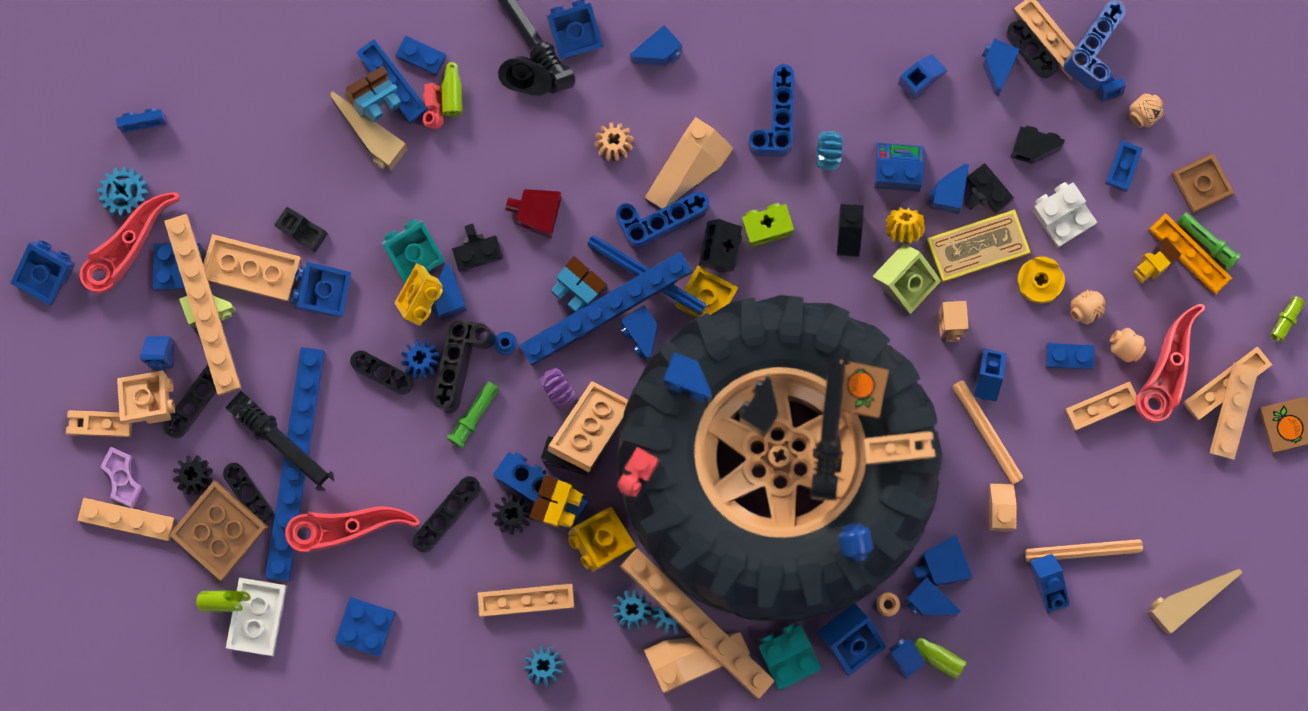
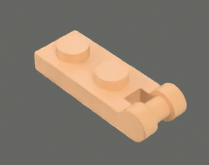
M67 411L69 426L66 427V435L131 437L132 423L122 424L119 412ZM80 419H84L83 427H78Z
M922 432L864 439L866 465L936 457L935 449H932L931 445L933 433ZM915 442H921L922 450H915Z

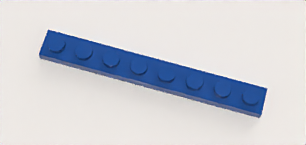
M680 251L520 344V347L530 365L533 366L693 272Z

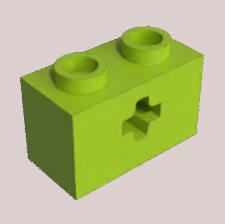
M775 203L768 206L767 210L760 212L752 210L745 213V216L742 217L741 223L749 248L794 235L793 223L786 204L780 205V203ZM764 220H767L768 223H771L770 228H767L766 225H763Z

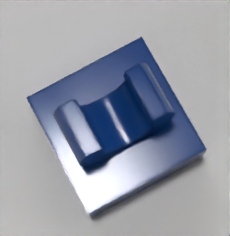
M1110 72L1109 78L1101 85L1098 95L1102 102L1123 95L1126 87L1123 78L1115 80L1112 72Z

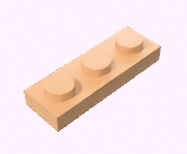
M1127 382L1066 408L1065 412L1073 430L1077 431L1135 406L1137 395L1131 382Z

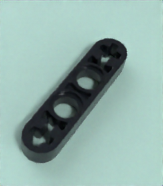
M208 364L178 403L175 413H171V420L165 421L164 431L171 438L178 439L183 437L217 392L215 384L213 385L209 380L205 379L206 376L210 379L212 377ZM201 384L209 385V392L205 396H200L197 393V388ZM189 402L194 403L196 407L194 413L186 415L183 411L184 405ZM178 414L188 420L186 423L181 420L178 425L181 428L180 431H173L171 433L172 428L170 425L172 423L177 424L180 421V418L177 417Z
M472 476L464 477L413 537V545L418 551L426 553L432 550L479 495L481 486L476 478ZM472 482H474V488L476 490L474 492H467L465 497L468 498V500L465 502L463 498L457 495L456 493L460 491L461 494H463L466 490V487L464 486L465 483L471 484ZM452 499H458L461 502V508L456 512L448 509V503ZM437 517H443L446 521L445 527L441 530H436L433 527V521ZM427 527L435 534H438L436 538L433 535L428 538L430 544L427 547L425 545L419 547V537L425 538L429 534L426 531Z

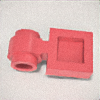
M433 83L424 84L425 93L423 94L425 107L429 108V111L423 115V123L426 127L437 130L444 124V118L441 114V87Z
M637 447L625 467L632 474L628 476L624 474L618 482L617 487L620 488V492L628 497L631 495L635 497L642 487L639 479L642 478L648 482L660 460Z

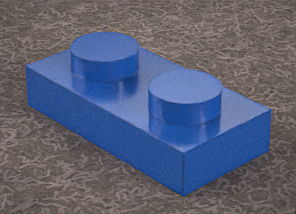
M406 35L395 54L396 58L435 76L438 75L447 57L445 53Z
M157 108L146 109L144 113L139 114L133 112L125 113L122 117L116 118L117 127L122 133L167 125L165 114L161 109L158 110Z
M1121 140L1105 185L1127 192L1143 148Z
M1047 343L1046 368L1093 370L1094 345Z

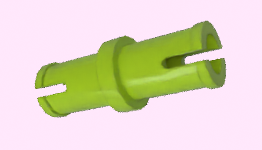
M1292 296L1285 311L1279 314V321L1270 333V337L1273 340L1283 342L1291 326H1295L1297 323L1296 318L1306 304L1303 299Z

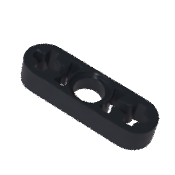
M1012 22L1006 32L1007 39L1014 47L1020 49L1019 53L1041 78L1052 77L1057 69L1055 58L1024 22ZM1013 28L1022 30L1021 37L1018 34L1013 35ZM1022 38H1023L1025 41H1024L1023 45H1020V43L1022 42ZM1029 44H1034L1038 48V53L1030 55L1026 52L1025 47ZM1041 54L1044 55V56H1042V59H1041L1042 62H1041L1040 60H1038L1037 62H1035V60H1037V59L1040 57ZM1043 63L1051 64L1050 71L1048 69L1044 71L1041 69Z
M360 350L352 354L350 364L356 372L398 394L404 395L411 391L413 381L407 373L365 351ZM364 356L368 364H373L371 370L365 365L357 367L356 359H362ZM381 366L388 369V375L383 379L375 376L376 369ZM393 372H396L394 377L398 380L406 378L407 387L402 386L398 389L399 385L391 380Z
M238 463L228 464L223 470V477L239 501L253 514L256 515L258 510L255 505L252 504L249 507L248 504L256 501L260 507H266L264 511L265 516L258 515L257 517L262 522H267L272 517L273 511L266 498L242 465ZM233 468L240 470L238 476L242 481L247 479L246 482L241 483L237 488L235 487V485L239 484L237 479L229 477L232 474L230 470ZM246 486H251L254 489V495L250 499L242 497V490Z

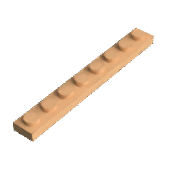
M187 214L166 220L164 222L217 394L221 396L242 389Z
M638 548L620 565L645 592L756 699H759L774 683V680Z

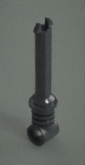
M497 0L530 49V59L542 65L549 72L552 84L548 92L553 94L572 88L575 85L573 70L561 63L554 52L555 47L553 44L543 42L516 0Z
M830 354L825 359V363H828L821 440L816 444V449L813 448L812 450L818 461H814V464L817 465V468L814 467V471L817 472L813 474L811 498L836 501L838 476H835V473L839 471L836 470V467H839L836 460L840 461V457L844 453L841 451V446L838 443L845 366L850 365V362L846 356H843V364L832 363V354Z
M240 391L225 407L253 432V437L256 440H267L317 485L315 488L317 491H326L321 485L328 478L333 482L335 481L332 471L327 473L278 429L276 417L266 414L245 393Z

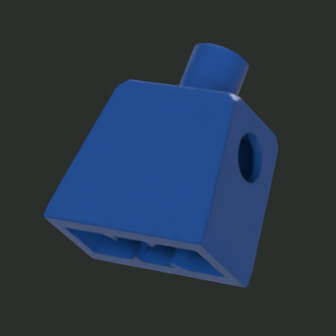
M957 535L924 552L921 555L924 564L912 568L916 581L929 577L935 586L968 581L973 578Z

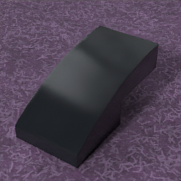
M289 207L285 208L274 224L276 228L314 252L318 250L328 235L324 229L308 221L304 216Z

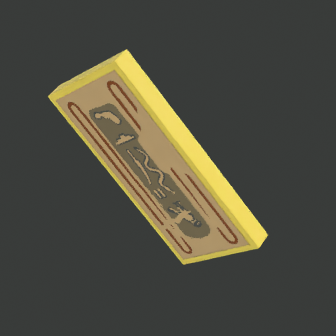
M1015 210L927 238L942 283L1030 254V249Z

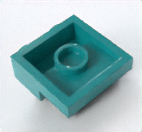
M416 219L407 222L403 225L405 227L404 230L399 233L396 230L389 232L383 236L385 241L381 242L404 283H406L416 263L425 267L428 272L446 262L422 220L417 222Z
M792 624L782 629V635L775 638L772 634L760 640L762 645L758 646V649L779 691L822 670L802 626L796 628L795 624Z

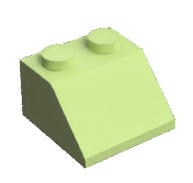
M904 243L872 276L881 289L909 314L941 282L923 255Z

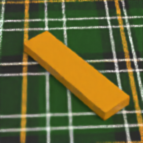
M1166 213L1149 228L1148 231L1159 242L1165 237L1170 240L1182 254L1178 260L1214 295L1232 279Z

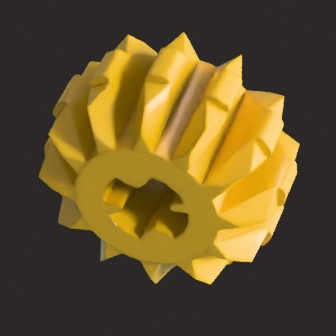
M900 207L898 211L892 210L891 214L887 215L886 232L887 236L892 238V241H900L901 244L903 242L911 244L912 241L917 242L923 236L925 231L923 215L918 213V210L911 211L910 208L906 210Z

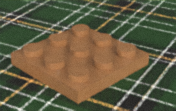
M213 481L170 532L169 536L216 578L223 581L268 526L220 483Z

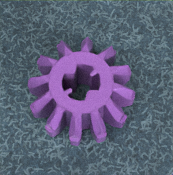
M559 369L549 370L540 378L541 386L557 408L567 407L572 401L577 399L575 391Z

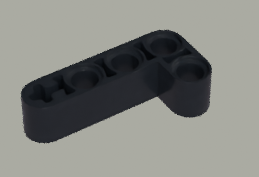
M456 320L448 327L433 396L434 404L444 412L453 413L460 406L472 347L489 349L496 342L495 332L485 324ZM465 328L464 335L457 337L458 332ZM483 332H487L486 338L479 341L480 335ZM460 351L459 358L453 360L454 353ZM455 373V379L448 383V377Z

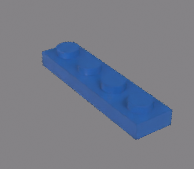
M375 39L356 52L370 72L381 66L385 68L389 80L398 87L396 94L401 101L398 109L410 124L429 111Z

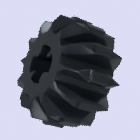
M198 455L195 456L194 460H192L191 456H186V463L179 460L178 464L181 468L173 469L174 473L179 474L173 478L175 483H179L177 489L180 491L185 489V494L190 495L192 491L199 495L200 487L204 490L208 488L205 485L206 481L213 482V478L207 476L213 472V469L206 468L209 462L207 460L201 462V457ZM196 472L198 475L196 478L192 477V480L189 477V473Z
M510 495V502H507L506 498L502 497L501 500L504 505L501 506L498 503L494 505L500 512L492 513L494 518H500L494 522L495 526L503 524L501 527L502 533H505L508 527L510 528V535L515 534V528H518V531L523 533L521 525L530 526V522L525 520V518H530L531 512H525L531 507L530 504L522 505L524 502L523 497H520L517 502H515L514 495ZM517 510L516 514L518 517L508 520L507 512Z

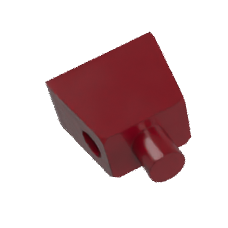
M524 189L521 200L508 197L505 211L517 213L516 222L520 227L552 239L562 194L559 191Z

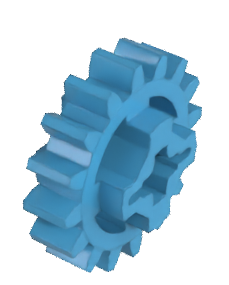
M125 166L122 167L121 172L113 168L114 174L110 175L106 172L107 180L99 181L103 188L97 189L98 193L102 194L98 200L104 203L103 208L106 211L110 209V213L114 216L117 212L121 217L125 216V212L131 215L133 210L139 207L140 203L143 204L146 201L143 196L149 195V192L144 189L148 184L146 181H142L144 177L140 173L136 175V171L133 168L129 172ZM118 187H121V189H124V190L126 191V194L128 195V197H126L125 195L121 194V192H120V190L118 189Z

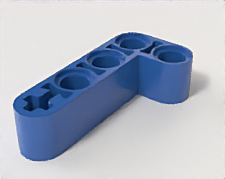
M1118 0L1110 1L1101 10L1064 63L1066 73L1090 90L1099 89L1110 76L1109 67L1099 60L1096 55L1126 13L1125 6Z
M787 64L777 66L773 74L772 130H755L749 136L748 147L754 155L786 156L791 151L793 141L794 70ZM781 74H786L785 86H781ZM784 95L788 97L789 101L780 103L777 98ZM784 117L788 120V123L780 125L776 120ZM755 139H762L765 144L757 147L753 144V141ZM783 139L787 141L788 145L786 147H779L776 145V141Z
M695 192L643 219L640 218L632 204L623 203L616 210V219L629 245L633 248H642L705 216L709 211V199L703 192ZM695 202L703 203V207L695 206ZM628 211L633 216L630 220H623L620 217L621 214ZM675 211H682L684 217L682 219H675L672 214ZM655 221H661L664 224L660 230L653 229L651 225ZM639 231L644 236L640 240H634L631 238L633 232Z

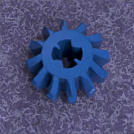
M415 340V347L407 344L406 347L409 352L402 351L401 355L407 359L402 360L401 365L407 366L405 369L407 374L413 372L414 379L418 378L419 373H421L423 379H426L427 371L431 375L435 374L432 366L440 367V363L435 360L441 356L440 353H434L437 349L435 345L428 347V340H424L422 346H420L419 340ZM419 355H423L424 357L422 364H419L418 361H416L419 359Z

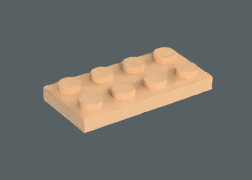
M212 234L203 265L208 281L211 283L290 302L296 281V272L298 267H300L302 258Z
M591 381L549 444L547 451L590 472L620 426L628 399Z

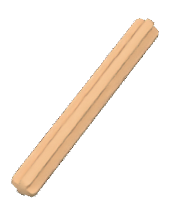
M962 380L954 384L953 390L1010 482L1016 484L1021 481L1023 475L965 382Z
M1138 539L1033 548L1025 550V560L1030 562L1052 553L1056 560L1140 553L1143 551V544Z

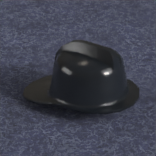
M518 56L504 61L498 70V78L501 84L513 91L540 96L548 92L552 84L549 72L542 65L533 62L525 56Z

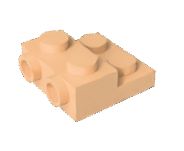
M163 370L117 378L119 413L122 424L141 421L152 424L171 420V413H175L174 401L169 396V392H173V382Z

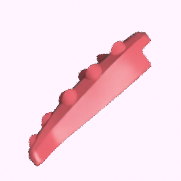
M175 192L165 193L145 201L134 210L110 239L87 254L89 258L81 267L80 280L88 291L98 294L105 293L123 279L125 273L138 258L139 252L149 237L151 228L158 215L168 206L177 203L180 200L179 194ZM96 271H104L106 275L102 281H95L93 279V274Z
M1197 304L1189 308L1173 322L1162 344L1158 362L1148 381L1136 396V410L1148 422L1157 423L1165 420L1180 403L1188 372L1191 327L1196 317L1205 310L1203 304ZM1149 399H1155L1158 402V410H1152L1149 407Z
M387 506L336 514L308 512V514L295 516L289 521L285 537L292 549L307 553L349 543L392 524L418 527L420 521L413 514ZM305 527L311 531L309 539L301 540L298 537L297 532L300 528Z

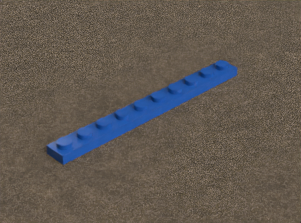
M301 347L287 437L309 456L325 351ZM285 456L282 465L265 578L290 582L295 550L287 543L285 532L289 521L301 513L306 475Z

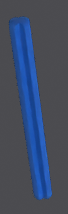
M595 235L587 243L591 249L636 277L649 270ZM674 284L661 291L698 315H701L706 309L704 302Z

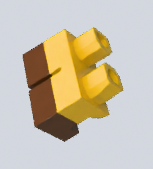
M1167 237L1161 240L1152 251L1155 255L1146 253L1139 261L1140 265L1133 272V275L1141 284L1149 277L1155 280L1182 255Z
M545 475L538 493L539 497L536 498L530 514V519L556 528L559 525L572 528L576 515L565 512L567 503L579 507L583 494L573 489L572 485Z

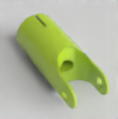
M454 62L447 64L444 71V80L441 85L442 115L448 117H456L463 114L462 84L458 75L457 64Z
M201 591L197 596L196 604L201 612L242 611L243 606L239 602L248 601L251 596L246 591Z
M919 638L914 644L927 663L957 680L967 663L942 646L930 643L923 638Z

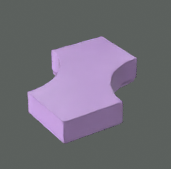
M110 446L100 466L101 469L108 473L112 481L110 498L133 509L143 490V487L135 482L131 474L133 457Z

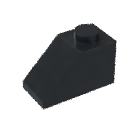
M840 204L837 256L860 257L864 205Z

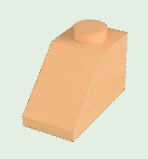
M989 484V531L1013 532L1016 529L1014 484Z

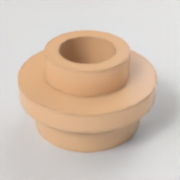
M884 593L878 597L876 608L881 615L890 617L899 611L900 601L896 595ZM885 601H890L892 603L891 609H886L883 604Z

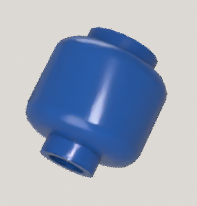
M854 523L842 527L843 531L838 535L842 555L852 558L853 562L867 559L866 554L873 550L869 528L862 526V523Z

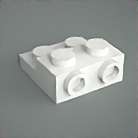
M1066 182L1062 183L1054 189L1056 193L1050 197L1047 194L1041 196L1035 201L1037 205L1032 210L1057 248L1098 223L1085 205L1086 200L1074 182L1070 185H1067Z

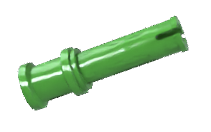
M1187 212L1178 220L1177 224L1181 225L1210 251V256L1212 258L1216 257L1226 266L1225 269L1227 271L1242 256L1240 253L1236 254L1229 248L1225 240L1221 239L1219 241Z
M487 382L465 416L457 420L458 425L451 435H447L446 439L457 447L464 449V443L470 434L476 431L475 425L500 389L491 382Z

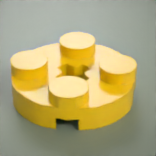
M1043 256L1035 257L1023 264L1018 273L1017 284L1019 293L1033 303H1050L1063 290L1065 284L1064 273H1062L1058 263L1053 259ZM1040 274L1044 275V280L1047 281V284L1037 285L1035 277L1038 278Z

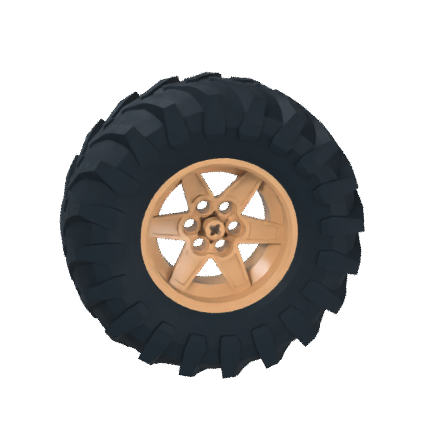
M779 295L757 302L755 298L731 302L711 315L706 313L690 321L670 342L668 341L660 347L647 363L627 401L619 434V480L624 474L627 476L632 474L625 467L637 447L660 460L648 482L642 478L639 479L642 487L635 497L632 495L628 497L622 493L624 506L628 512L633 530L648 555L653 557L660 570L684 591H689L693 597L709 607L730 614L734 613L739 617L755 621H803L830 614L832 611L846 608L858 602L888 580L910 556L925 531L924 528L936 504L939 488L938 474L942 465L941 444L938 432L934 425H937L935 407L922 385L917 383L920 376L912 362L891 345H887L890 339L874 325L849 317L850 311L832 303L803 302V297ZM674 352L698 361L711 391L710 402L704 400L701 403L691 399L690 394L681 391L678 394L667 389L663 379ZM832 354V363L839 364L840 360H843V356H846L849 362L889 370L879 419L841 411L838 443L841 446V451L844 453L840 457V473H835V476H838L836 501L825 500L807 514L795 517L796 487L801 485L811 489L813 474L817 472L814 471V467L817 468L814 461L818 460L813 457L814 453L812 450L813 448L816 449V444L821 440L828 363H825V359ZM766 377H769L772 381L778 417L766 436L763 437L748 426L733 419L739 414L738 412L746 400L750 402L755 394L752 393V390L759 380L763 382ZM789 401L806 406L819 416L794 428ZM779 430L784 434V438L781 441H775L771 438V432ZM922 432L933 433L931 445L932 449H935L936 457L866 465L864 439ZM720 440L746 459V461L722 480L719 476L716 461ZM795 441H801L805 444V450L797 452L793 449L792 444ZM915 442V450H922L921 442ZM760 443L764 447V451L761 454H754L750 449L752 444ZM774 455H782L785 461L775 462ZM801 464L805 466L807 473L803 476L796 475L793 469L796 465ZM755 467H762L765 470V475L762 478L753 476L752 470ZM776 478L785 479L787 486L783 489L776 488L773 483ZM764 487L772 519L749 512L734 499ZM854 523H862V526L870 530L873 550L866 554L867 559L853 562L852 558L842 555L838 535L843 531L842 527Z

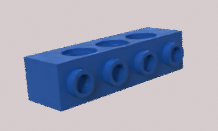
M508 451L493 474L494 478L527 500L535 503L536 498L539 497L536 492V486L543 482L547 471L536 464L534 467L526 463L528 459L520 453L515 452L513 455ZM520 470H526L529 472V477L525 481H518L516 479L517 473ZM583 495L579 507L567 503L565 512L576 515L572 528L577 524L588 507L585 495Z

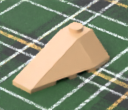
M695 117L649 189L645 199L660 209L675 203L686 192L720 169L734 148L715 129Z
M740 632L727 634L747 655H750ZM693 637L665 640L644 650L663 694L723 667Z

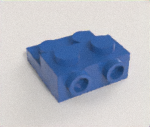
M578 0L572 2L571 8L564 9L563 5L550 9L551 13L546 15L559 59L604 47L591 2L585 3V0Z
M39 240L28 243L11 284L50 306L54 304L62 284L67 283L76 263L70 260L71 256L63 251H58L57 253L51 249L52 245L50 243Z
M305 262L302 267H298L295 279L299 281L298 290H293L291 303H295L294 309L342 318L351 272Z

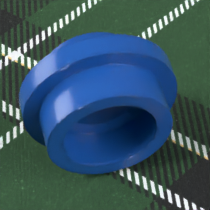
M510 332L499 333L494 344L495 350L502 355L513 353L517 347L515 336ZM504 339L510 341L506 347L501 345V341Z

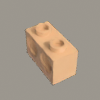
M966 301L943 302L938 311L940 339H946V342L960 341V338H964L968 330Z

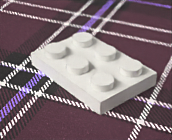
M239 578L237 591H246L250 594L251 598L248 601L239 602L243 606L242 611L232 612L226 649L274 656L287 590L286 585Z

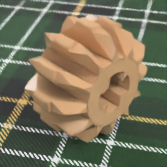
M612 122L609 123V129L602 126V133H596L595 135L596 139L599 140L595 142V148H600L598 154L600 156L606 154L607 161L614 156L616 162L619 161L620 154L624 158L628 157L626 151H632L633 146L629 143L634 141L633 136H628L630 129L625 128L622 130L621 123L614 128ZM611 139H613L614 141H617V140H618V144H617V145H616L615 143L610 144V140H611Z

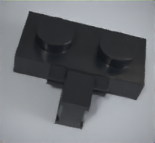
M986 163L967 176V181L973 186L970 190L973 195L965 202L970 210L979 203L983 206L988 204L996 214L1013 201V195Z
M473 223L464 226L468 237L462 239L464 245L452 248L459 272L503 259L497 236L484 239L483 234H476Z

